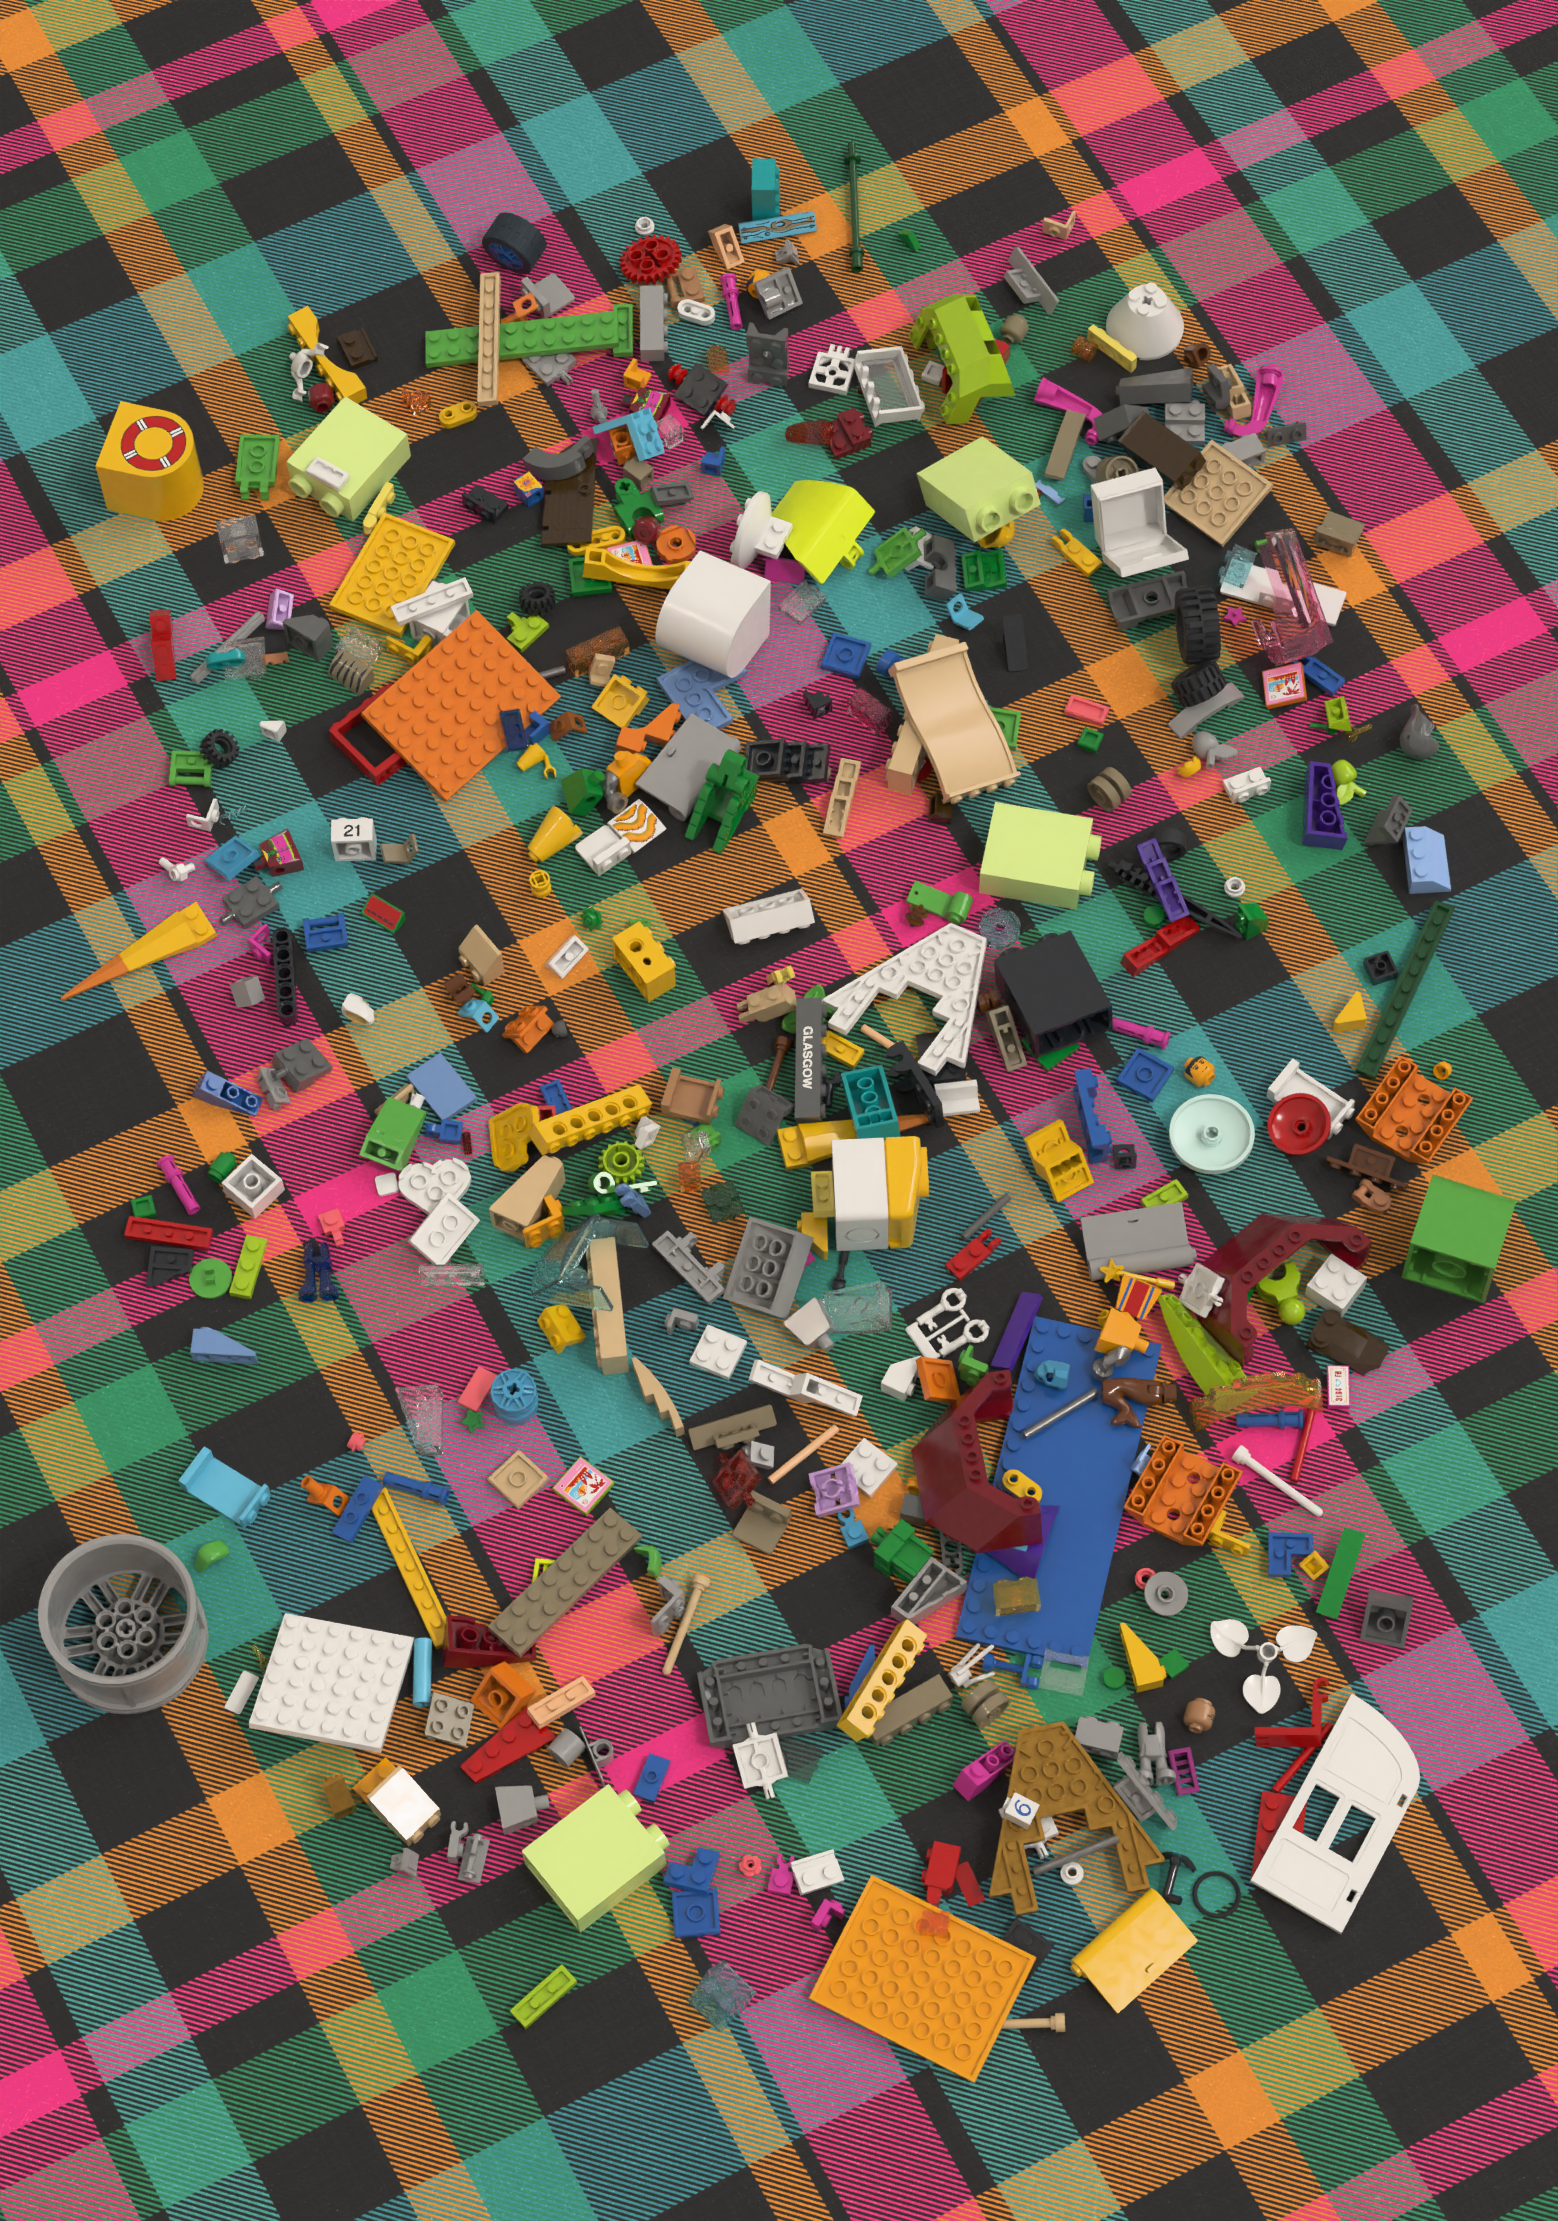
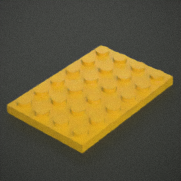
M384 512L330 602V609L402 637L409 623L399 626L391 611V606L425 593L431 579L436 578L455 546V540Z

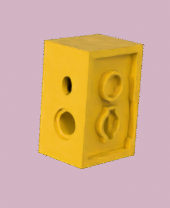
M639 921L612 938L613 953L616 961L649 1003L676 986V964L670 956L667 958L664 954V948L661 943L654 941L650 929L647 926L644 927Z

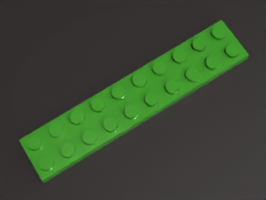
M617 311L500 323L499 360L619 347ZM479 326L426 332L427 368L478 363Z

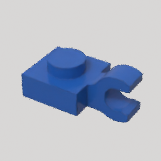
M442 1120L441 1125L426 1123V1137L435 1138L439 1136V1142L460 1144L463 1122Z

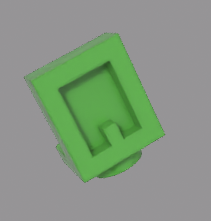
M703 1123L690 1131V1136L704 1154L708 1151L716 1150L722 1143L721 1134L716 1132L711 1125Z

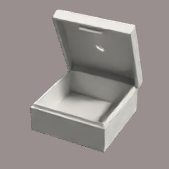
M1156 468L1091 485L1095 539L1102 550L1103 562L1118 575L1126 577L1189 560L1187 549L1167 534L1163 480Z

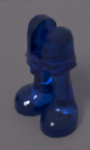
M326 1242L320 1243V1257H313L312 1243H307L304 1247L305 1281L298 1293V1299L303 1303H312L317 1300L315 1270L320 1273V1298L324 1301H335L339 1298L338 1288L330 1279L333 1264L330 1258V1249Z

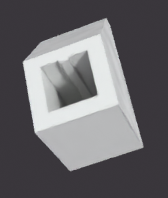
M922 1356L891 1364L881 1382V1391L905 1402L907 1396H912L916 1388L914 1383L917 1377L919 1378L915 1360Z

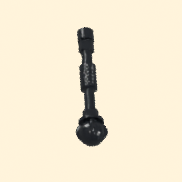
M841 1251L839 1273L832 1282V1289L838 1294L845 1291L846 1280L844 1279V1270L850 1251Z

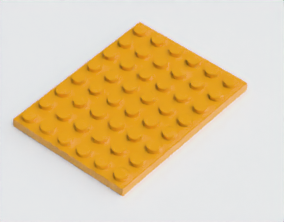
M871 1875L809 1996V2000L975 2084L1036 1961V1957Z

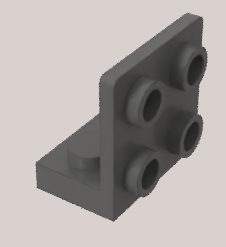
M1393 795L1387 809L1378 812L1364 841L1366 845L1398 843L1413 811L1400 795Z
M760 1084L749 1091L735 1126L769 1146L773 1142L783 1117L793 1112L795 1104Z

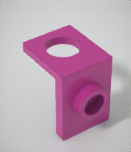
M264 924L248 941L252 954L260 960L262 958L267 964L271 965L273 963L271 954L260 945L270 936L269 927L267 924ZM264 932V934L262 935V937H261L260 939H258V937L260 936V934Z

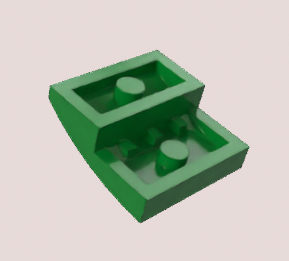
M1002 549L983 554L981 550L961 554L966 590L981 591L1008 587Z

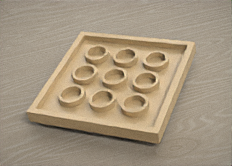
M1211 439L1201 451L1206 460L1203 468L1196 473L1182 492L1172 486L1164 495V504L1220 546L1224 547L1270 492L1273 484Z

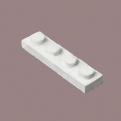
M464 577L391 606V611L398 625L401 626L473 597V592Z

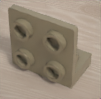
M1328 511L1322 525H1318L1315 531L1314 544L1351 557L1365 524Z
M752 1490L748 1497L749 1506L733 1531V1537L771 1555L792 1519L791 1509Z

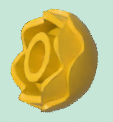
M1193 757L1192 760L1185 762L1182 767H1178L1179 772L1177 773L1185 778L1190 777L1201 769L1200 759Z

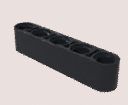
M279 927L274 930L272 935L277 1011L280 1022L284 1026L290 1027L298 1021L294 946L290 931L285 927ZM282 957H288L285 960H280ZM284 975H289L287 978H281ZM284 994H291L287 997H283ZM286 1012H292L290 1015H284Z

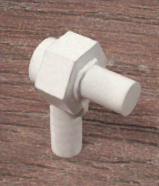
M164 857L159 860V864L169 871L170 878L173 881H183L188 878V873L195 870L193 863L184 866L183 863L173 865Z

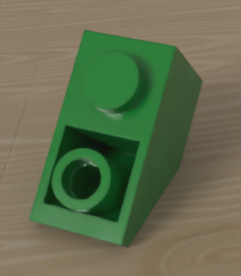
M1241 903L1238 905L1235 928L1246 940L1268 930L1269 919L1259 904Z

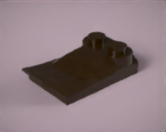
M1334 1310L1323 1311L1305 1347L1341 1366H1349V1370L1365 1376L1371 1370L1379 1369L1390 1349L1384 1339L1341 1318L1340 1314Z

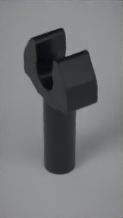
M837 1070L833 1080H828L827 1076L823 1077V1084H826L824 1104H826L827 1109L832 1108L834 1087L841 1085V1077Z

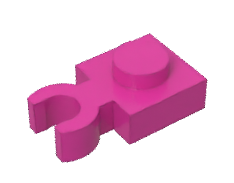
M782 1854L778 1855L777 1864L779 1869L772 1868L768 1886L769 1893L785 1896L791 1895L794 1876L793 1872L789 1870L791 1869L790 1863L794 1862V1856H791L790 1862L785 1864L782 1862Z

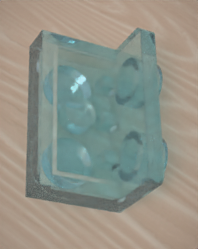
M1235 544L1232 551L1228 550L1223 561L1227 563L1225 567L1221 566L1217 577L1220 578L1218 585L1222 586L1225 581L1243 589L1257 553Z

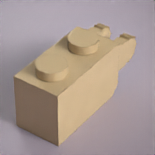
M782 982L747 995L746 1000L737 1004L739 1011L749 1010L739 1014V1022L746 1023L755 1019L765 1022L795 1011V991Z

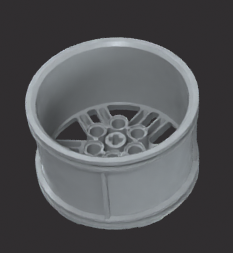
M129 1534L108 1535L90 1540L73 1549L55 1566L41 1592L38 1606V1622L45 1646L54 1659L57 1670L66 1686L80 1700L95 1709L115 1714H137L164 1706L181 1695L201 1669L209 1641V1630L205 1612L184 1564L172 1551L154 1540ZM140 1573L141 1578L131 1599L120 1598L109 1582V1578L117 1575ZM155 1577L159 1578L161 1582L149 1603H144ZM98 1585L110 1602V1607L104 1608L90 1589ZM174 1587L187 1602V1613L158 1616L157 1612L171 1588ZM79 1598H82L97 1616L96 1624L66 1627V1620L72 1607ZM130 1610L129 1613H127V1614H122V1613H124V1611ZM142 1618H150L147 1622H141ZM112 1622L110 1626L104 1627V1625ZM184 1627L182 1632L165 1633L167 1629ZM127 1629H130L129 1634H124ZM152 1637L149 1643L142 1642L144 1638ZM93 1639L91 1643L64 1647V1642ZM107 1642H114L110 1648H104ZM173 1646L165 1656L161 1654L163 1647ZM129 1649L134 1650L132 1655L124 1656L125 1651ZM100 1655L101 1657L93 1673L86 1672L68 1661ZM111 1667L115 1668L112 1677L106 1676ZM137 1671V1673L126 1675L127 1672Z

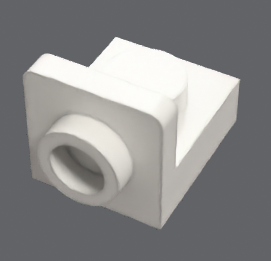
M646 1116L641 1117L634 1132L637 1137L634 1145L639 1149H643L653 1144L661 1126Z

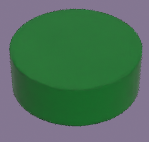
M1158 906L1146 908L1143 915L1144 923L1149 927L1160 926L1164 921L1163 910Z
M1113 1666L1104 1672L1103 1682L1108 1689L1119 1690L1125 1684L1126 1675L1121 1668Z

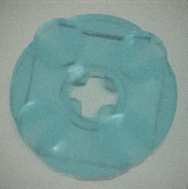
M1003 908L991 909L982 917L979 925V934L987 939V944L992 949L997 950L1009 947L1020 937V920L1010 910L1008 912L1003 910ZM996 925L1005 927L1001 932L996 931Z

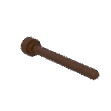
M778 1036L774 1045L776 1047V1055L766 1087L771 1091L774 1090L784 1055L791 1050L793 1041L787 1037Z

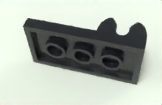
M904 1041L893 1044L887 1049L886 1058L894 1059L897 1057L898 1063L889 1070L888 1077L897 1079L904 1076L906 1078L899 1083L896 1088L897 1092L908 1093L914 1091L918 1105L920 1107L923 1106L926 1110L925 1115L930 1123L933 1122L936 1128L943 1126V1108L939 1097Z

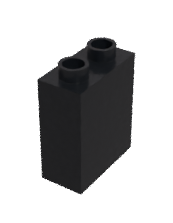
M1071 931L1060 935L1056 933L1046 934L1034 945L1023 949L1009 948L1003 951L997 959H994L995 984L1006 1004L1009 1005L1011 1014L1036 1059L1113 1029L1112 1004Z

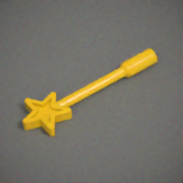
M1112 1258L1108 1266L1099 1267L1100 1271L1105 1273L1104 1281L1106 1283L1112 1278L1120 1281L1119 1276L1125 1273L1144 1282L1153 1283L1158 1287L1173 1290L1175 1286V1281L1162 1278L1155 1279L1122 1271L1124 1266L1115 1265Z

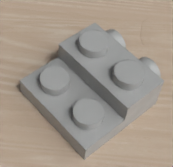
M1192 400L1189 403H1165V426L1191 445H1204L1205 404H1200L1197 400Z

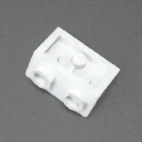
M1257 767L1223 780L1222 785L1232 804L1245 802L1250 797L1261 796L1270 790L1271 779L1265 777L1261 767Z

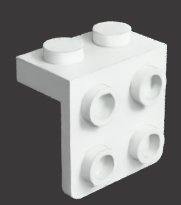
M607 825L602 826L575 846L577 853L598 876L631 854L630 841L626 837L619 839Z

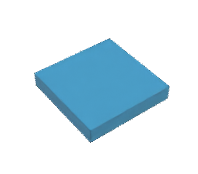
M234 836L204 861L207 866L229 881L259 858L260 855L257 850L239 837Z

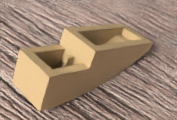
M1228 364L1217 367L1223 371L1224 376L1229 378L1232 389L1229 390L1231 400L1227 407L1231 418L1239 420L1252 416L1251 403L1244 392V385L1233 366Z

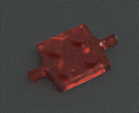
M741 1449L730 1459H728L725 1453H721L718 1456V1460L722 1467L712 1480L728 1508L735 1510L743 1500L748 1506L753 1505L755 1499L752 1497L751 1491L763 1478L746 1452Z

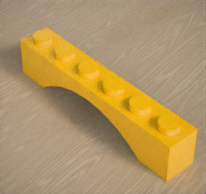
M306 306L288 316L289 324L287 327L291 335L297 337V342L301 349L314 350L315 345L318 343L319 325L311 309ZM308 355L309 359L316 364L319 375L324 376L326 384L335 391L338 402L344 397L357 404L367 399L366 388L355 373L337 367L326 356Z
M586 547L582 577L671 589L691 561H683L671 565H644L622 559L606 549Z

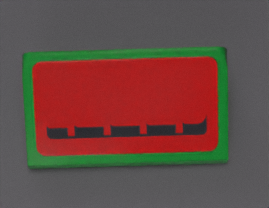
M373 893L369 896L360 913L392 934H395L406 920L405 913Z

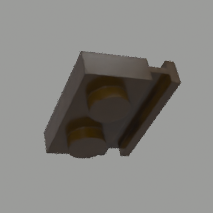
M363 327L360 328L361 330H353L337 336L338 343L352 370L368 365L371 361H378V356Z

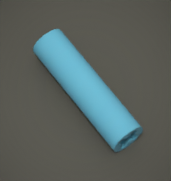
M416 1638L414 1640L413 1706L428 1707L431 1703L432 1640L429 1638Z

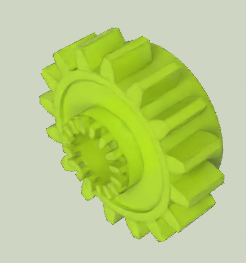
M616 1141L614 1145L608 1144V1149L602 1150L603 1157L598 1158L600 1164L598 1165L599 1172L609 1173L613 1177L614 1182H616V1186L620 1185V1183L628 1185V1181L634 1184L635 1177L641 1178L640 1171L645 1170L643 1164L645 1159L644 1156H641V1149L636 1150V1146L634 1144H627V1141L624 1143Z

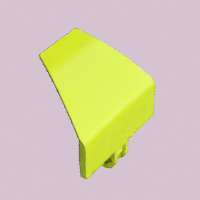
M800 480L794 482L771 516L793 523V529L785 544L804 569L819 584H823L839 562L843 567L852 570L856 566L858 558L864 555L863 549L855 542V539L871 519L875 510L852 487L824 481Z

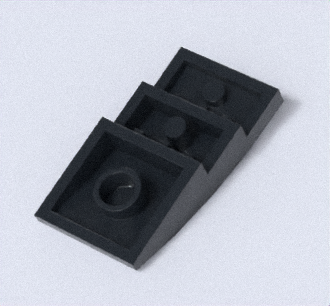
M784 738L746 742L745 757L748 758L745 769L759 775L758 781L827 782L831 746L828 743L808 744L807 741L786 742Z

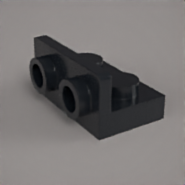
M476 485L469 494L466 492L462 494L463 506L468 511H474L483 520L490 521L493 524L509 508L507 502L479 485Z

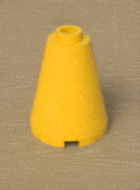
M552 806L527 847L529 850L527 855L535 862L538 860L543 862L578 839L583 832L577 825L574 826L570 821L571 819L556 806Z

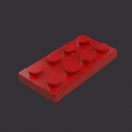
M1262 1791L1251 1879L1296 1796ZM1307 1802L1293 1826V1829L1302 1834Z

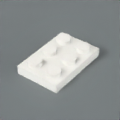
M448 1192L407 1242L438 1269H441L480 1220Z

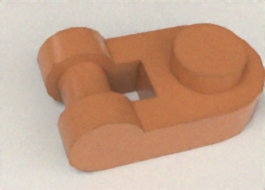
M1363 1179L1359 1184L1360 1188L1355 1190L1351 1197L1374 1213L1384 1214L1389 1211L1391 1207L1390 1196L1374 1186L1371 1181ZM1366 1192H1368L1372 1196L1368 1198L1365 1196Z

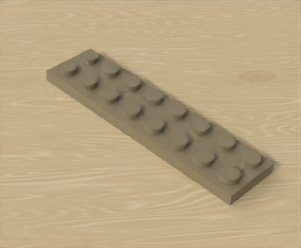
M609 1508L488 1625V1630L521 1658L642 1539V1534L613 1509Z

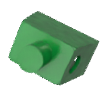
M582 768L561 780L570 814L586 817L603 797L600 784L605 779L603 772Z

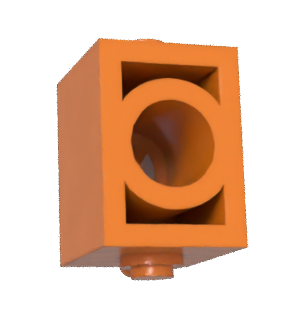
M625 425L609 430L610 445L614 449V457L619 465L625 464L627 460H631L637 455L628 426Z

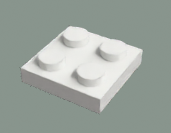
M707 1325L689 1361L690 1365L730 1380L747 1345V1341Z
M865 1438L842 1462V1464L850 1462L853 1465L857 1489L869 1498L877 1492L898 1467L897 1462Z

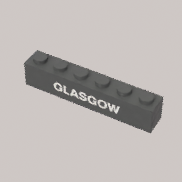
M796 998L795 1120L797 1125L822 1122V1117H826V1104H823V1097H826V1084H823V1077L827 1076L826 1064H823V1057H827V1045L823 1044V1037H827V1025L824 1024V1017H827V1005L823 1004L822 998Z

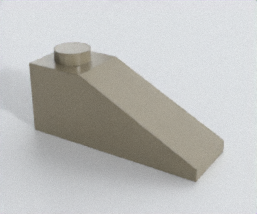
M1002 1005L984 1011L990 1032L1007 1072L1027 1066L1009 1005Z

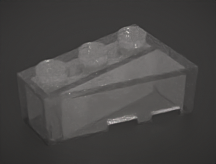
M434 1384L395 1388L418 1452L422 1457L443 1455L444 1394L439 1386Z

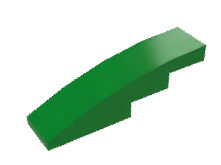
M1344 1527L1316 1610L1317 1613L1338 1619L1366 1534Z

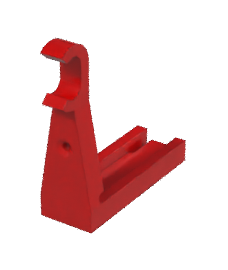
M1318 1678L1313 1683L1312 1727H1255L1256 1747H1321L1322 1703L1329 1700L1328 1695L1318 1693V1688L1321 1686L1327 1687L1329 1680L1327 1678Z

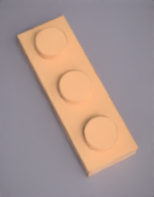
M581 1676L528 1707L527 1713L537 1727L541 1729L595 1697L596 1692L584 1676Z

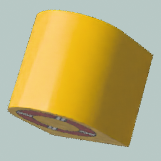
M120 401L95 466L107 510L156 521H168L184 516L198 504L204 490L203 476L189 425L174 413Z

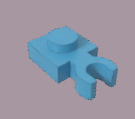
M849 1509L850 1516L844 1518L841 1512H839L838 1520L841 1524L845 1525L840 1527V1531L848 1549H852L869 1542V1538L861 1520L854 1522V1510Z

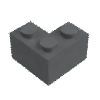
M1123 404L1094 418L1099 441H1105L1108 444L1117 443L1119 438H1121L1142 411L1149 414L1148 407Z

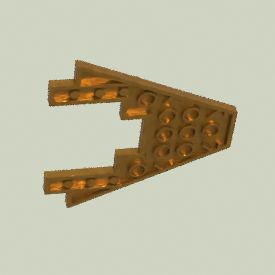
M1064 1721L1019 1730L1007 1797L1012 1798L1016 1792L1039 1804V1808L1028 1830L1003 1818L989 1898L1011 1895L1016 1917L1037 1913L1039 1909L1024 1845L1045 1841L1041 1819L1078 1811H1084L1089 1832L1111 1828L1112 1835H1118L1120 1843L1115 1844L1127 1894L1149 1890L1150 1885L1145 1867L1164 1864V1856Z

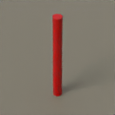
M1314 1400L1309 1401L1290 1477V1481L1294 1483L1299 1481L1318 1402Z
M1327 1722L1322 1728V1742L1334 1727L1330 1722ZM1306 1747L1271 1788L1273 1792L1279 1794L1318 1747Z

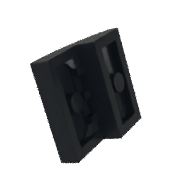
M1018 1918L1012 1923L1004 1937H1001V1940L1036 1957V1961L1025 1981L1026 1983L1055 1946Z

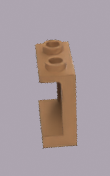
M672 1067L661 1102L662 1114L711 1125L712 1119L718 1115V1100H722L725 1088L722 1087L721 1079H717L716 1083L692 1078L681 1075V1069Z

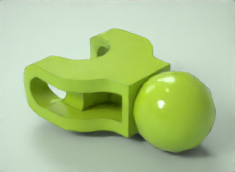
M1291 1260L1284 1263V1278L1274 1281L1266 1276L1256 1285V1290L1260 1299L1272 1303L1276 1307L1279 1318L1283 1323L1297 1325L1305 1317L1306 1311L1303 1303L1298 1300L1301 1275L1294 1261Z

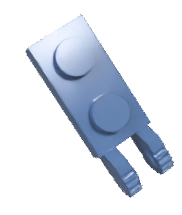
M626 1183L616 1186L614 1189L616 1194L619 1196L624 1195L620 1200L624 1207L632 1208L635 1214L639 1213L644 1218L651 1214L641 1194Z

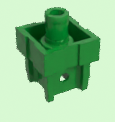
M901 1519L890 1534L882 1527H878L876 1529L877 1533L874 1532L870 1541L879 1546L874 1551V1567L887 1577L892 1573L903 1582L910 1584L930 1559L934 1550L915 1536L914 1527Z

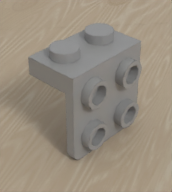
M550 274L536 284H533L528 277L521 280L522 295L525 296L528 293L534 295L538 305V309L535 311L539 312L544 319L575 300L574 295L556 274Z
M664 1575L658 1581L660 1596L668 1603L650 1621L652 1634L655 1637L659 1634L663 1635L669 1629L670 1622L674 1618L678 1619L681 1617L686 1607L684 1592L680 1589L679 1583L673 1578L668 1579Z

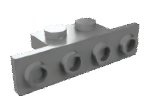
M1015 247L1008 259L1014 270L1006 271L1003 277L1024 304L1038 301L1048 315H1052L1059 299L1019 247Z
M1121 1751L1118 1754L1117 1762L1127 1775L1116 1782L1113 1788L1140 1822L1158 1812L1172 1831L1177 1829L1176 1820L1178 1819L1176 1814L1170 1808L1167 1810L1161 1795L1157 1791H1152L1148 1786L1150 1783L1143 1773L1139 1774L1131 1757H1125Z

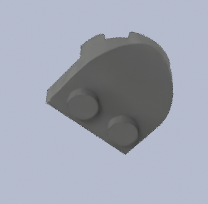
M1213 363L1207 365L1209 383L1203 384L1202 389L1203 393L1210 397L1209 408L1212 412H1217L1229 406L1231 400L1229 390L1232 389L1229 378H1226L1223 371L1219 370Z

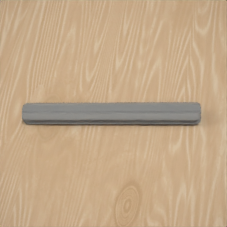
M259 611L255 612L214 652L225 653L235 649L265 620L264 615ZM206 660L190 674L191 680L196 684L200 683L213 670L206 667Z

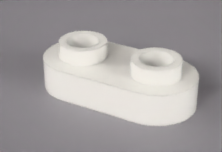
M690 299L682 300L678 304V315L684 320L704 326L712 324L715 320V311L709 305Z

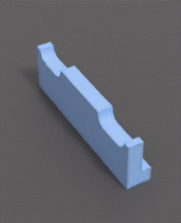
M1041 480L1035 483L1037 491L1057 506L1065 501V498L1059 497L1058 492L1049 485L1045 486L1042 484Z

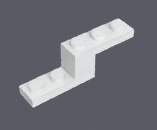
M754 1360L748 1380L803 1404L818 1402L852 1417L857 1416L863 1397L809 1373L794 1375L761 1360Z

